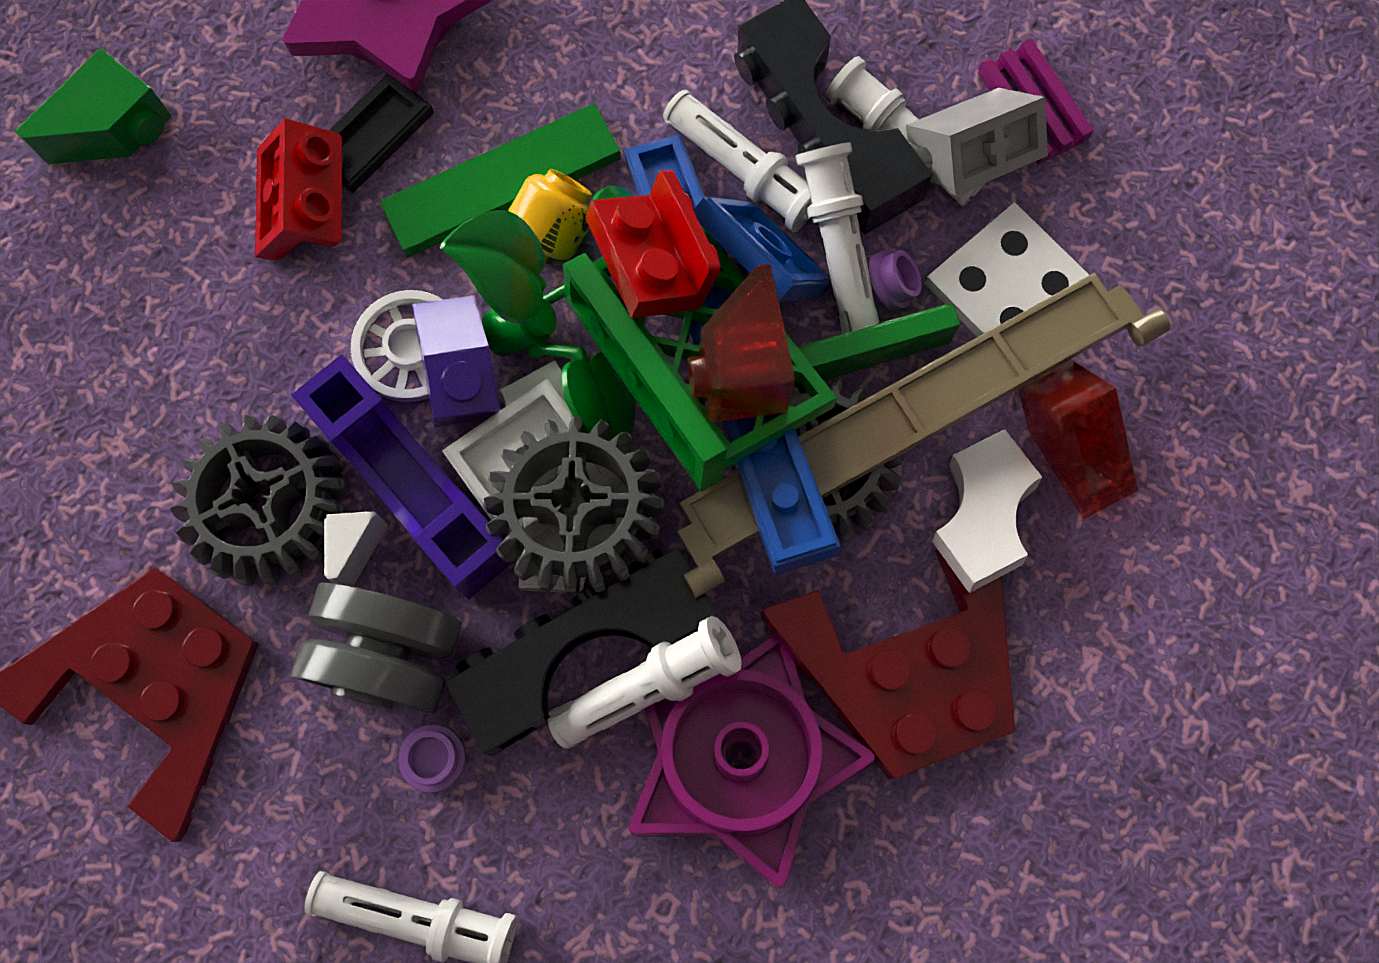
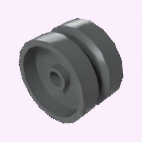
M319 583L308 618L315 626L346 637V640L342 644L313 638L299 643L289 676L330 688V694L390 710H392L393 705L436 714L445 680L437 671L407 661L409 654L431 659H442L453 655L462 622L441 611L393 596L335 583Z

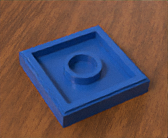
M703 197L695 207V215L700 225L777 301L819 299L832 286L830 276L754 202Z

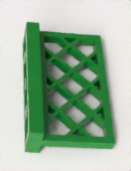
M703 227L702 229L709 243L714 245L719 256L720 272L713 286L728 289L736 298L733 312L702 306L699 310L662 314L684 319L679 341L651 336L645 327L647 317L630 318L618 289L609 278L611 273L603 257L591 262L586 253H583L563 263L565 300L700 492L723 480L724 469L758 451L776 438L783 437L791 429H797L834 408L837 397L717 242ZM742 308H744L748 315L741 314ZM693 321L729 328L724 351L687 343ZM737 330L764 335L772 346L770 359L733 353L732 349ZM666 355L674 357L673 364ZM778 355L781 357L784 363L777 362ZM683 359L720 366L715 389L686 384L679 374ZM728 368L759 375L760 373L766 374L761 399L722 392ZM773 377L801 383L811 398L796 407L768 401ZM701 404L710 405L709 413ZM718 408L757 415L754 430L729 443L715 424ZM764 417L773 418L771 421L763 424Z

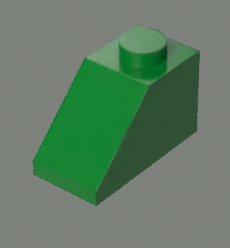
M99 48L14 132L47 164L130 157L141 146H147L155 142L163 132L164 123L172 115L151 87L103 49Z

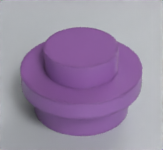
M883 250L871 257L869 276L873 289V298L893 311H899L908 307L912 298L920 294L922 287L921 276L914 260L908 253L902 250L895 252Z
M440 725L422 726L410 733L400 748L398 759L400 772L405 781L417 790L440 792L448 789L458 781L466 765L464 744L460 737L449 728Z

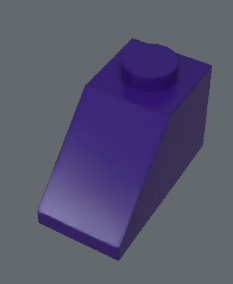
M474 295L412 304L434 428L487 419L499 412L500 407L489 347Z

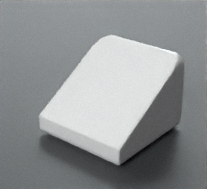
M376 512L327 514V518L324 519V576L332 583L353 587L387 529L388 524Z

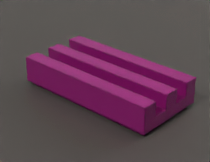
M1032 38L1022 42L1018 50L1013 51L1010 48L1002 52L996 61L989 58L981 62L978 74L989 91L997 88L1012 90L1002 75V72L1007 71L1020 92L1043 96L1022 65V62H1024L1071 133L1067 132L1045 99L1046 128L1054 142L1050 145L1047 143L1048 156L1036 161L1040 165L1089 140L1094 130Z

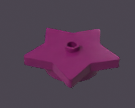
M301 0L282 40L291 56L351 54L364 61L374 63L408 89L417 91L422 84L435 46L445 37L451 25L493 0Z
M775 633L741 658V670L729 677L720 673L694 686L693 694L682 701H671L665 698L644 708L658 754L629 823V831L635 837L714 836L776 889L784 887L788 878L807 807L868 768L875 757L871 750L810 709L806 703L793 655ZM737 746L749 749L753 755L751 767L737 769L730 766L727 761L730 750Z

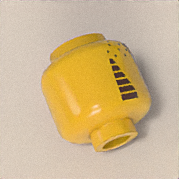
M549 169L546 175L534 174L529 176L524 181L508 210L522 218L539 239L544 253L543 265H545L549 257L564 261L572 258L590 229L585 217L590 206L588 200L592 193L579 182L554 169Z

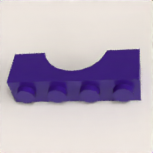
M343 354L291 394L331 443L395 514L412 538L453 586L468 600L514 562H503L496 549L504 539L500 535L490 536L487 533L486 524L488 521L426 453Z

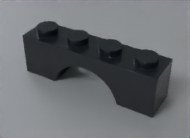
M783 0L738 25L737 53L734 54L736 67L743 80L749 86L757 83L767 96L766 107L772 121L782 131L787 128L791 130L800 143L798 144L799 154L851 142L853 152L847 158L855 194L862 195L864 205H861L862 212L857 213L859 227L865 235L923 201L932 174L898 128L887 130L860 129L844 123L828 111L818 96L815 81L827 66L831 35L805 0Z
M678 548L666 555L662 553L661 549L649 552V557L644 563L634 561L628 566L630 576L626 580L619 581L609 588L605 583V590L602 592H595L591 585L571 599L574 608L553 620L550 619L548 614L536 617L514 632L517 641L496 653L492 651L491 647L484 648L466 657L456 665L459 674L446 681L445 684L483 754L494 756L548 724V693L552 678L566 656L580 645L596 638L620 636L637 640L652 649V647L663 641L674 644L698 631L699 622L710 616L718 618V614L705 593L695 598L690 591L683 575L691 571Z

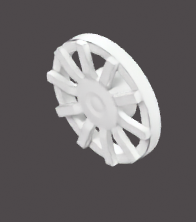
M398 291L378 299L360 316L351 338V357L355 369L377 394L400 402H415L429 398L414 318L402 319L397 306L443 299L424 291ZM389 310L394 323L387 329L374 324L381 314ZM368 331L382 338V347L363 349ZM386 355L389 360L371 375L365 365L364 358ZM394 367L400 369L396 388H391L379 382ZM415 370L422 387L405 389L409 371Z

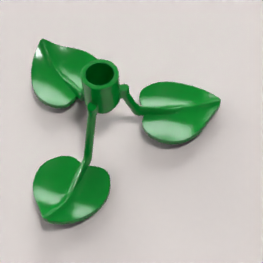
M613 185L599 190L592 200L631 197L633 195L626 189ZM495 210L468 219L454 229L442 241L440 249L464 270L479 294L492 308L483 315L481 321L490 350L502 357L528 349L533 359L545 355L572 359L573 361L563 366L561 372L562 388L573 417L576 415L582 419L585 433L590 434L594 425L602 419L609 425V441L623 431L631 435L635 421V398L605 355L599 352L589 358L587 352L582 347L546 343L557 325L556 314L551 305L565 297V288L563 284L543 296L542 291L546 288V281L539 274L544 264V253L540 241L531 227L512 212Z

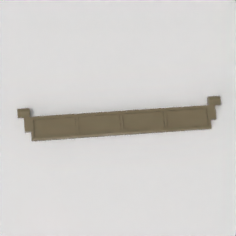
M1095 273L1090 274L798 436L822 499L1120 331L1127 329L1131 340L1137 346L1142 347L1170 331V322L1165 313L1160 309L1144 315L1122 284L1107 291ZM737 471L729 474L723 480L702 492L699 491L679 502L680 508L690 525L677 531L678 537L696 566L695 569L687 572L683 577L695 598L725 582L721 570L714 559L760 534Z

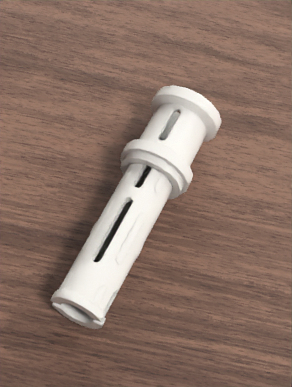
M859 56L854 57L834 78L825 93L824 99L831 105L841 104L863 123L862 129L887 130L898 128L908 141L906 124L919 119L905 107L907 101L904 99V94L897 88L891 91L865 70L867 63ZM909 142L923 163L931 162L933 164L931 153L926 147H917ZM985 183L956 196L949 195L964 207L970 201L969 198L971 196L974 197Z
M688 90L678 92L671 99L663 114L664 121L680 131L704 150L706 154L742 180L746 195L752 201L759 202L762 200L785 218V226L793 233L797 232L810 219L807 208L812 205L808 183L788 167V159L784 155L774 151L766 154L735 130L733 126L694 98Z
M851 142L832 145L795 156L797 165L803 166L805 169L812 205L807 208L808 217H812L813 223H819L821 237H823L842 334L880 323L873 298V289L857 213L862 212L861 205L864 204L862 195L855 194L847 158L853 152Z
M710 616L699 622L698 631L676 643L671 644L663 641L657 644L648 653L647 661L601 684L581 697L549 711L548 715L551 717L548 719V725L552 736L560 746L570 749L589 736L619 723L665 698L671 701H682L693 694L694 686L720 673L727 677L741 670L742 662L732 634L722 621L717 617Z
M319 871L314 877L305 901V913L307 915L321 916L362 928L369 932L426 946L427 955H431L432 960L442 963L448 957L469 963H507L518 924L517 915L505 913L502 918L465 909L463 901L460 899H444L437 905L386 889L331 876L323 871ZM357 902L364 905L372 906L375 908L400 914L401 917L396 918L393 916L378 913L361 907L353 906L352 903ZM425 921L431 923V926L419 924V922ZM466 933H467V934H471V935L478 936V937H481V938H485V939H488V940H487V941H480V940H476V939H473V938H469V937L463 936V934H466Z

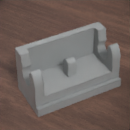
M997 88L906 124L908 141L917 147H926L931 153L933 164L931 162L924 163L932 174L930 183L947 187V193L955 196L1048 156L1045 97Z

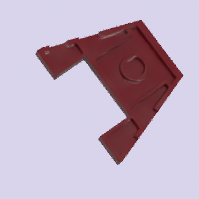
M938 549L935 551L960 613L847 654L843 653L819 590L773 605L760 612L763 623L772 634L776 633L795 657L794 661L808 679H813L837 709L835 713L857 741L874 753V762L888 779L898 778L1015 732L1002 577L969 593Z
M154 567L0 671V706L21 723L33 725L75 673L80 675L171 746L170 752L136 793L127 807L171 842H180L188 831L194 805L202 785L205 786L214 763L212 758L225 724L230 721L259 643L164 571Z

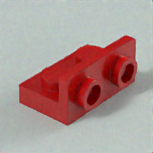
M284 118L257 148L255 257L266 260H281L297 244H301L303 241L334 247L341 241L342 137L340 134Z
M673 170L659 171L649 195L591 201L585 218L631 319L701 309L720 272L719 256L714 245L709 243L695 215L693 202L689 195L684 193Z

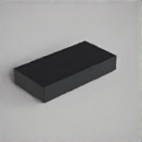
M388 73L329 130L340 134L342 137V184L352 193L434 114L432 105Z

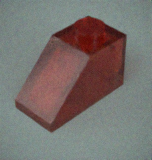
M771 264L757 265L701 329L699 356L688 358L691 394L693 398L704 397L708 422L777 415L788 412L795 378Z
M1070 360L1018 389L1029 433L1082 518L1086 519L1138 491L1116 387L1075 361Z

